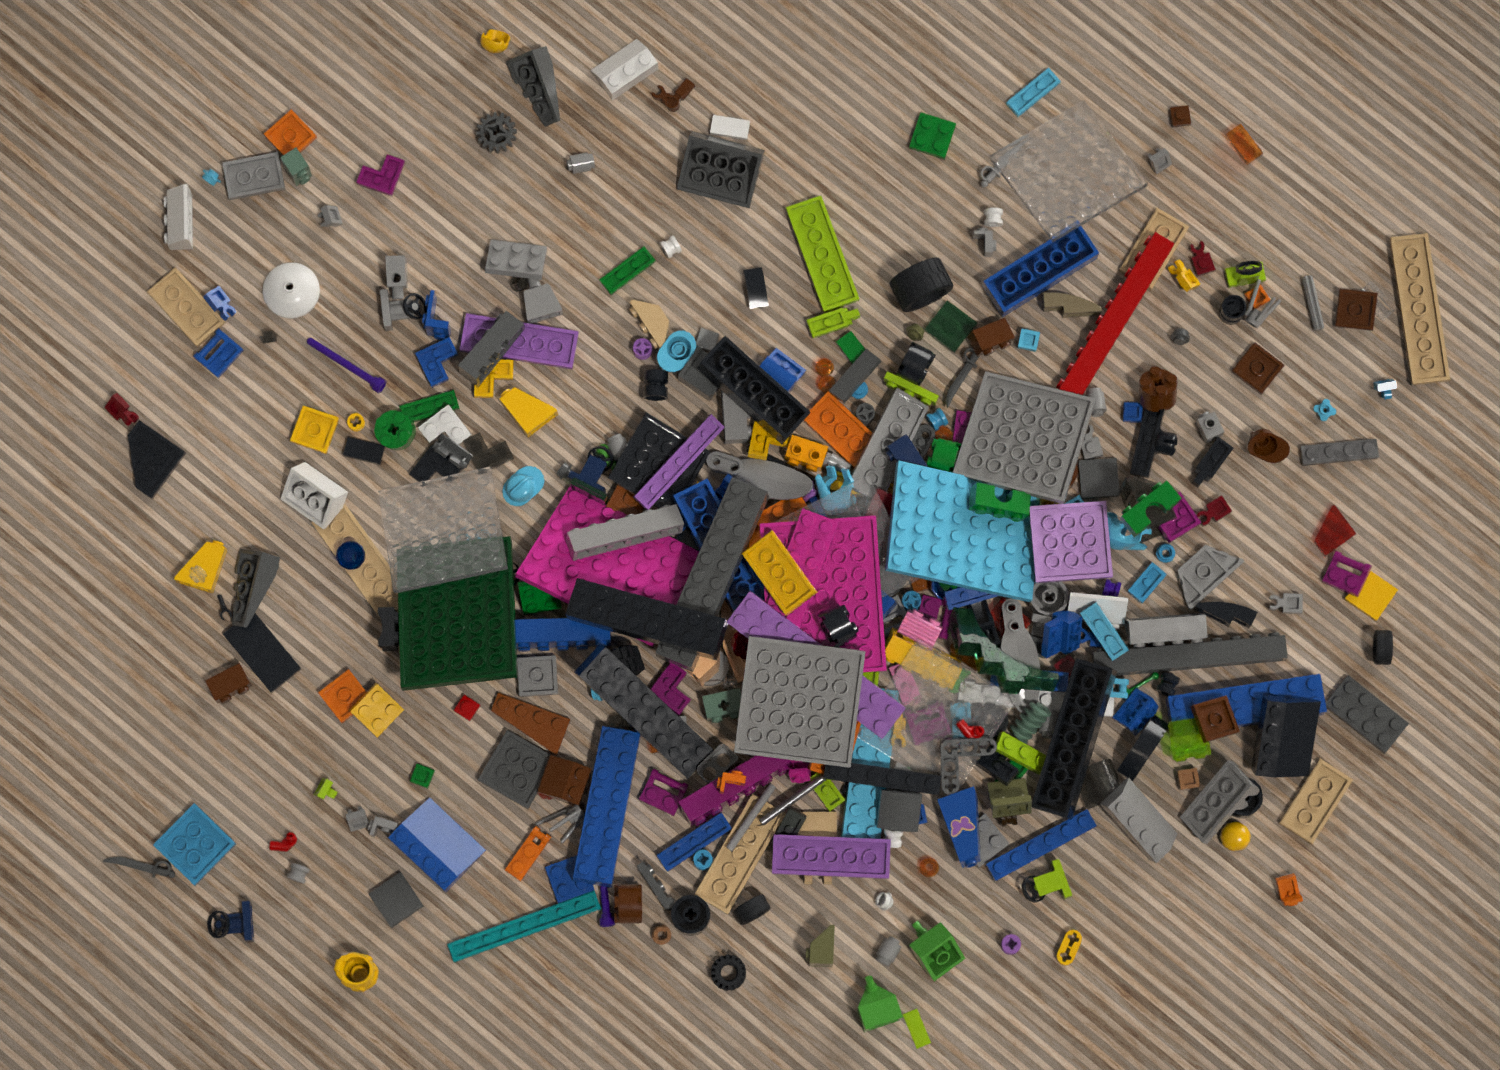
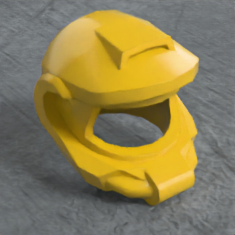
M350 952L336 959L334 965L336 976L344 986L351 988L352 991L365 992L377 982L379 970L371 956Z

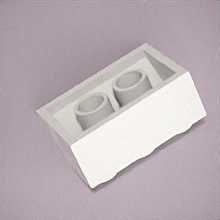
M636 39L593 68L591 72L613 101L657 71L658 62L648 48Z
M183 184L167 190V196H164V207L167 208V214L164 215V224L168 230V233H164L165 244H168L170 250L193 249L192 193L188 185Z
M304 462L290 469L281 500L322 529H325L343 508L348 491Z
M1070 592L1066 611L1081 615V611L1097 602L1116 630L1124 626L1128 598Z

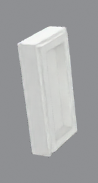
M713 115L710 134L747 140L750 121Z

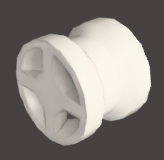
M984 209V215H986L984 220L985 226L1000 227L1003 225V220L1001 219L1003 215L1002 209Z
M673 235L669 237V240L660 242V246L668 259L672 258L673 254L682 252L679 243Z
M884 829V839H891L890 848L901 847L903 831Z

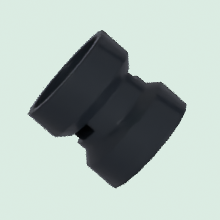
M1162 672L1160 677L1161 683L1157 685L1156 691L1165 696L1175 695V687L1179 684L1180 678L1173 674Z

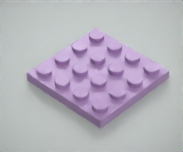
M1106 501L1030 506L1029 517L1035 583L1113 577Z

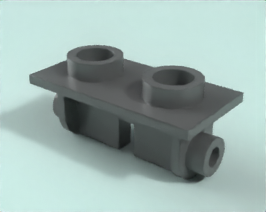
M441 434L438 442L436 441L432 447L435 449V452L444 458L449 456L448 461L457 466L458 469L462 468L464 470V468H467L473 457L471 453L444 434Z

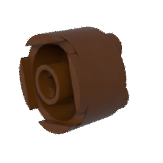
M1157 366L1151 367L1149 371L1143 373L1139 379L1138 394L1141 406L1152 412H1159V409H1165V411L1171 409L1177 399V376Z
M614 885L615 923H642V885Z

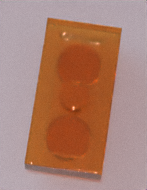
M1239 124L1225 134L1227 140L1247 166L1263 155L1262 150L1242 124Z

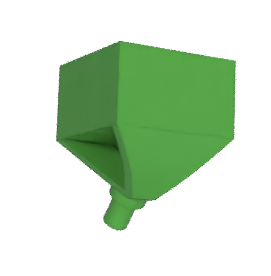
M919 921L912 924L918 938L909 946L922 968L933 981H936L966 959L952 934L941 922L930 930L923 928Z
M866 976V989L857 1008L864 1032L902 1020L903 1016L896 995L877 986L872 976Z

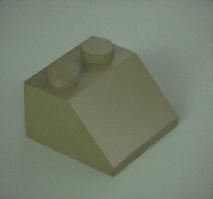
M830 925L810 943V947L806 948L805 962H809V966H833L835 925Z

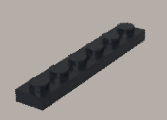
M851 763V768L825 764L823 779L931 795H939L941 783L940 775Z

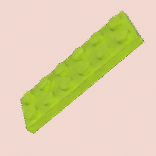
M820 195L786 207V212L823 312L825 313L859 301L857 290L822 196Z

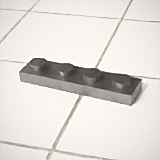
M1377 439L1300 447L1302 466L1379 458Z

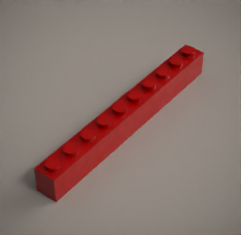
M1157 232L1153 236L1149 235L1143 244L1146 248L1143 252L1139 251L1134 259L1136 262L1133 268L1129 267L1124 277L1127 279L1124 284L1120 282L1115 290V293H1117L1114 300L1110 298L1105 306V309H1107L1105 315L1100 314L1095 323L1098 325L1095 331L1091 330L1085 339L1088 343L1085 347H1080L1075 355L1078 357L1075 364L1073 362L1070 363L1066 370L1069 374L1065 379L1061 378L1056 386L1057 389L1079 395L1084 394L1175 244L1174 242Z

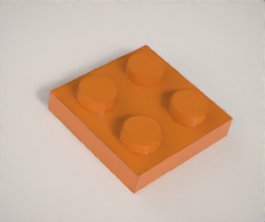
M292 109L264 133L266 139L282 155H285L294 148H297L301 153L317 138V135Z
M349 669L318 692L341 723H344L353 716L349 710L366 693Z

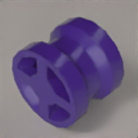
M1106 579L1102 595L1118 597L1121 582L1113 583L1110 579Z

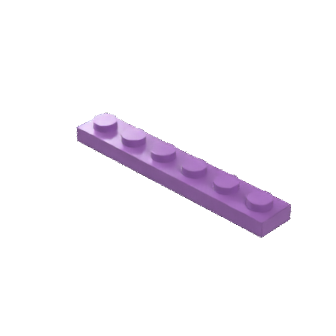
M709 414L633 498L646 510H649L725 427L712 414Z

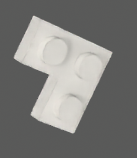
M449 404L418 427L429 443L444 432L458 445L472 435Z

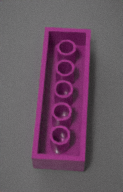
M754 756L733 769V771L743 772V775L746 776L745 786L725 783L724 794H720V789L717 788L718 779L679 801V807L690 826L695 824L697 827L706 821L707 816L712 814L714 817L723 811L724 806L729 805L730 807L739 802V797L744 794L746 797L753 794L759 785L763 787L773 781L774 776L779 775L781 777L788 773L791 760Z

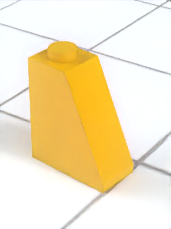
M515 387L511 390H505L500 395V403L528 438L558 416V411L555 407Z
M215 540L212 543L207 541L176 574L174 578L176 583L213 594L227 553L226 547L223 546L224 543Z

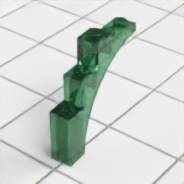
M953 608L948 623L956 655L974 656L978 674L997 676L1000 693L1019 694L1021 689L1054 691L1060 679L1058 673L1033 668L1010 657L993 644L984 634L975 619L972 609Z

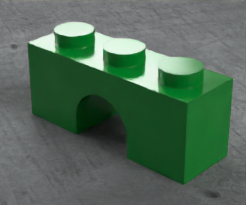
M1161 481L1151 488L1153 492L1148 496L1146 493L1136 500L1138 503L1134 507L1129 505L1121 512L1123 515L1120 521L1134 538L1151 524L1146 515L1148 507L1157 506L1165 514L1181 501L1182 498L1168 481H1165L1163 484Z
M977 482L970 488L968 510L975 511L976 514H990L995 518L1005 517L1010 518L1014 522H1020L1029 516L1031 495L1022 491L1012 490L1006 495V501L1001 502L995 496V486Z

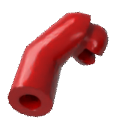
M963 718L955 724L966 738H980L985 732L982 726H969Z
M289 832L281 842L270 841L269 850L289 851L297 842L296 835L293 832Z

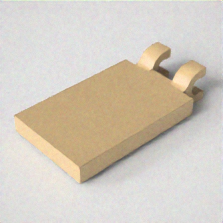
M801 812L807 818L798 832L799 836L837 837V812ZM804 875V885H812V876ZM824 876V885H831L832 876Z

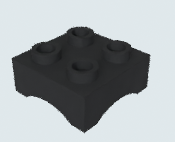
M378 607V615L382 621V633L378 639L379 647H382L383 652L398 651L399 613L394 607Z

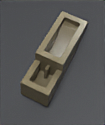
M1056 292L1043 293L1042 295L1043 312L1062 311L1063 318L1100 316L1102 312V307L1078 296Z

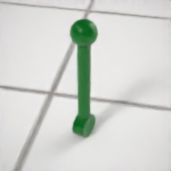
M1153 672L1149 678L1127 689L1126 693L1130 696L1131 692L1136 688L1138 689L1153 679H1158L1159 674Z

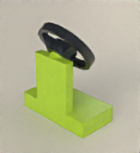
M1244 261L1235 267L1225 268L1224 270L1228 288L1254 284L1258 279L1261 282L1266 281L1263 263L1259 261Z
M1059 859L1051 862L1052 872L1038 877L1031 875L1023 880L1022 892L1030 902L1037 903L1043 900L1046 894L1058 890L1061 891L1064 900L1072 897V892ZM1026 883L1029 885V890L1032 893V898L1028 895L1026 891ZM1039 894L1040 899L1035 900L1037 895Z

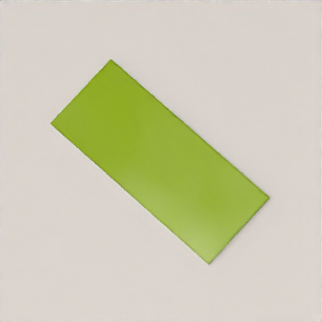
M914 1009L903 1014L916 1048L918 1049L930 1044V1038L918 1010Z

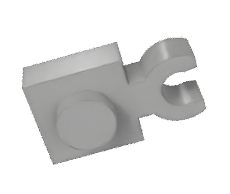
M1092 425L1088 426L1089 433L1085 435L1081 447L1084 460L1103 456L1099 438L1092 437L1094 432Z
M1283 593L1282 599L1277 595L1269 597V600H1275L1277 603L1276 606H1269V610L1275 611L1278 608H1282V613L1302 614L1303 594Z

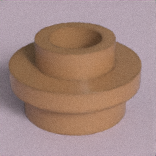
M659 925L653 929L652 939L659 945L667 944L671 939V931L667 926ZM659 932L665 933V937L663 939H660L658 937Z

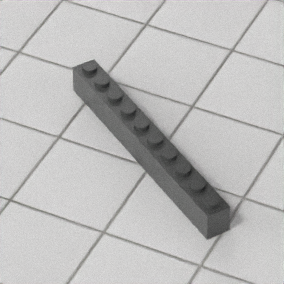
M1270 633L1268 637H1261L1260 634L1250 635L1246 639H1242L1241 636L1230 637V640L1224 641L1222 638H1213L1211 642L1183 643L1165 646L1164 643V645L1146 647L1145 645V647L1129 649V651L1113 661L1105 649L1100 648L1093 652L1092 663L1112 668L1117 671L1116 676L1286 661L1288 655L1285 635Z

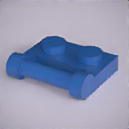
M218 328L214 332L215 335L199 353L196 352L193 358L219 379L244 350ZM222 339L224 343L206 360L204 357Z

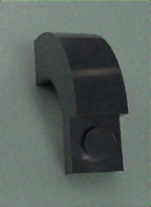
M1154 715L1117 771L1133 781L1170 725Z

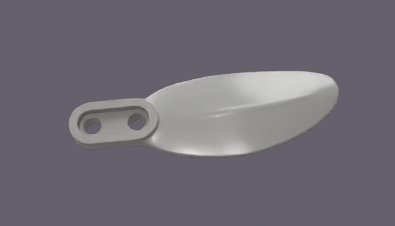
M718 451L710 453L706 460L711 471L723 475L729 473L733 478L768 491L769 499H797L808 494L813 488L812 480L805 474L772 461L752 458L740 460L737 457ZM719 461L720 464L714 465V462ZM733 467L738 468L736 471L731 470Z
M1007 599L1002 605L1005 628L1001 643L1002 673L1014 706L1019 712L1027 714L1024 709L1026 707L1032 709L1029 703L1033 702L1036 704L1039 698L1041 681L1039 657L1034 641L1024 626L1020 602L1016 599ZM1010 605L1015 606V610L1010 611L1008 607ZM1012 624H1017V625H1018V629H1016V630L1012 629V628H1011V625H1012Z

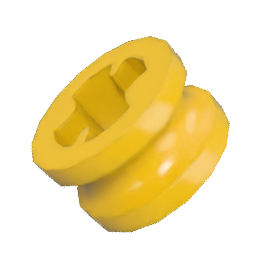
M353 413L348 417L347 424L352 431L358 432L364 428L365 421L361 414ZM356 418H359V422H361V424H357L356 427H353L354 425L353 423H351V421H355Z

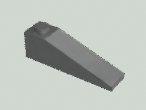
M547 46L531 50L506 61L512 79L521 86L524 91L522 94L525 98H529L533 104V110L546 127L560 121L554 68Z
M239 550L235 566V574H238V580L234 584V591H237V599L233 603L232 625L247 628L276 577L280 557L259 551Z

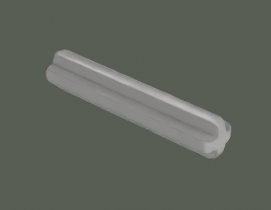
M1311 275L1302 278L1313 329L1315 331L1322 330L1324 323L1314 280Z

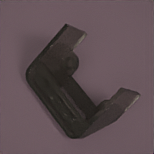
M1135 475L1125 477L1119 489L1125 508L1129 505L1134 507L1138 503L1136 500L1145 493L1148 496L1153 492L1151 488L1157 483ZM1150 506L1146 509V515L1151 521L1147 529H1151L1152 532L1151 534L1142 535L1140 543L1163 535L1159 530V526L1177 519L1173 508L1165 514L1157 506Z

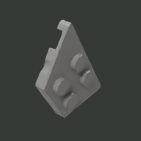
M1208 545L1203 546L1177 570L1188 610H1192L1197 603L1202 601L1243 564L1244 560L1228 555L1226 552L1215 550Z

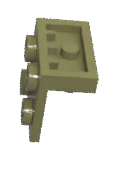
M1026 779L1012 780L1008 786L999 781L987 784L993 818L1030 814L1032 812L1031 795H1028Z

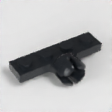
M1159 409V412L1144 410L1130 475L1149 479L1154 456L1156 454L1172 456L1175 453L1176 449L1174 447L1177 445V435L1161 430L1165 409Z

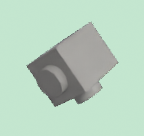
M1205 412L1198 416L1199 419H1197L1195 424L1205 444L1223 436L1224 430L1215 412L1210 414Z

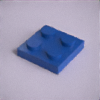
M577 855L545 867L558 904L595 891L592 884L573 881Z

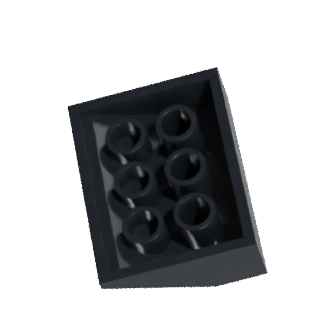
M1263 695L1251 767L1256 776L1274 778L1309 776L1321 701Z

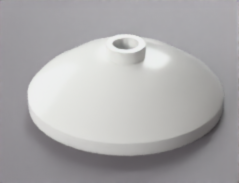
M284 263L275 267L267 275L263 284V297L268 308L276 315L288 319L299 318L309 313L317 304L320 295L317 277L308 267L299 263ZM288 285H293L291 290L286 289Z

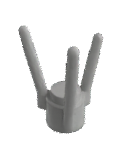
M1260 279L1256 282L1248 309L1244 314L1247 316L1245 321L1255 328L1261 326L1263 321L1281 303L1280 299L1274 303L1276 298L1273 297L1262 311L1257 309L1251 311L1261 282Z
M570 805L566 809L536 822V825L538 826L565 814L566 817L549 829L552 832L567 821L571 824L575 822L560 842L564 843L574 830L583 823L581 819L585 817V814L578 805L573 807Z

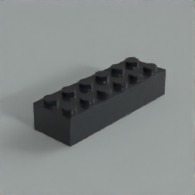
M726 336L717 343L697 366L700 372L781 444L787 440L811 413Z

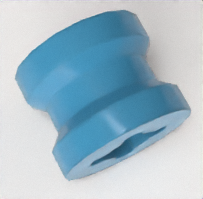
M937 408L934 413L926 415L928 423L935 432L939 430L940 426L948 425V420L940 408Z
M908 591L903 595L902 604L905 610L908 612L909 609L912 611L913 609H919L921 597L917 592Z
M699 850L693 857V863L697 869L707 870L713 863V857L709 851Z

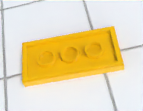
M773 530L742 553L786 616L818 593Z

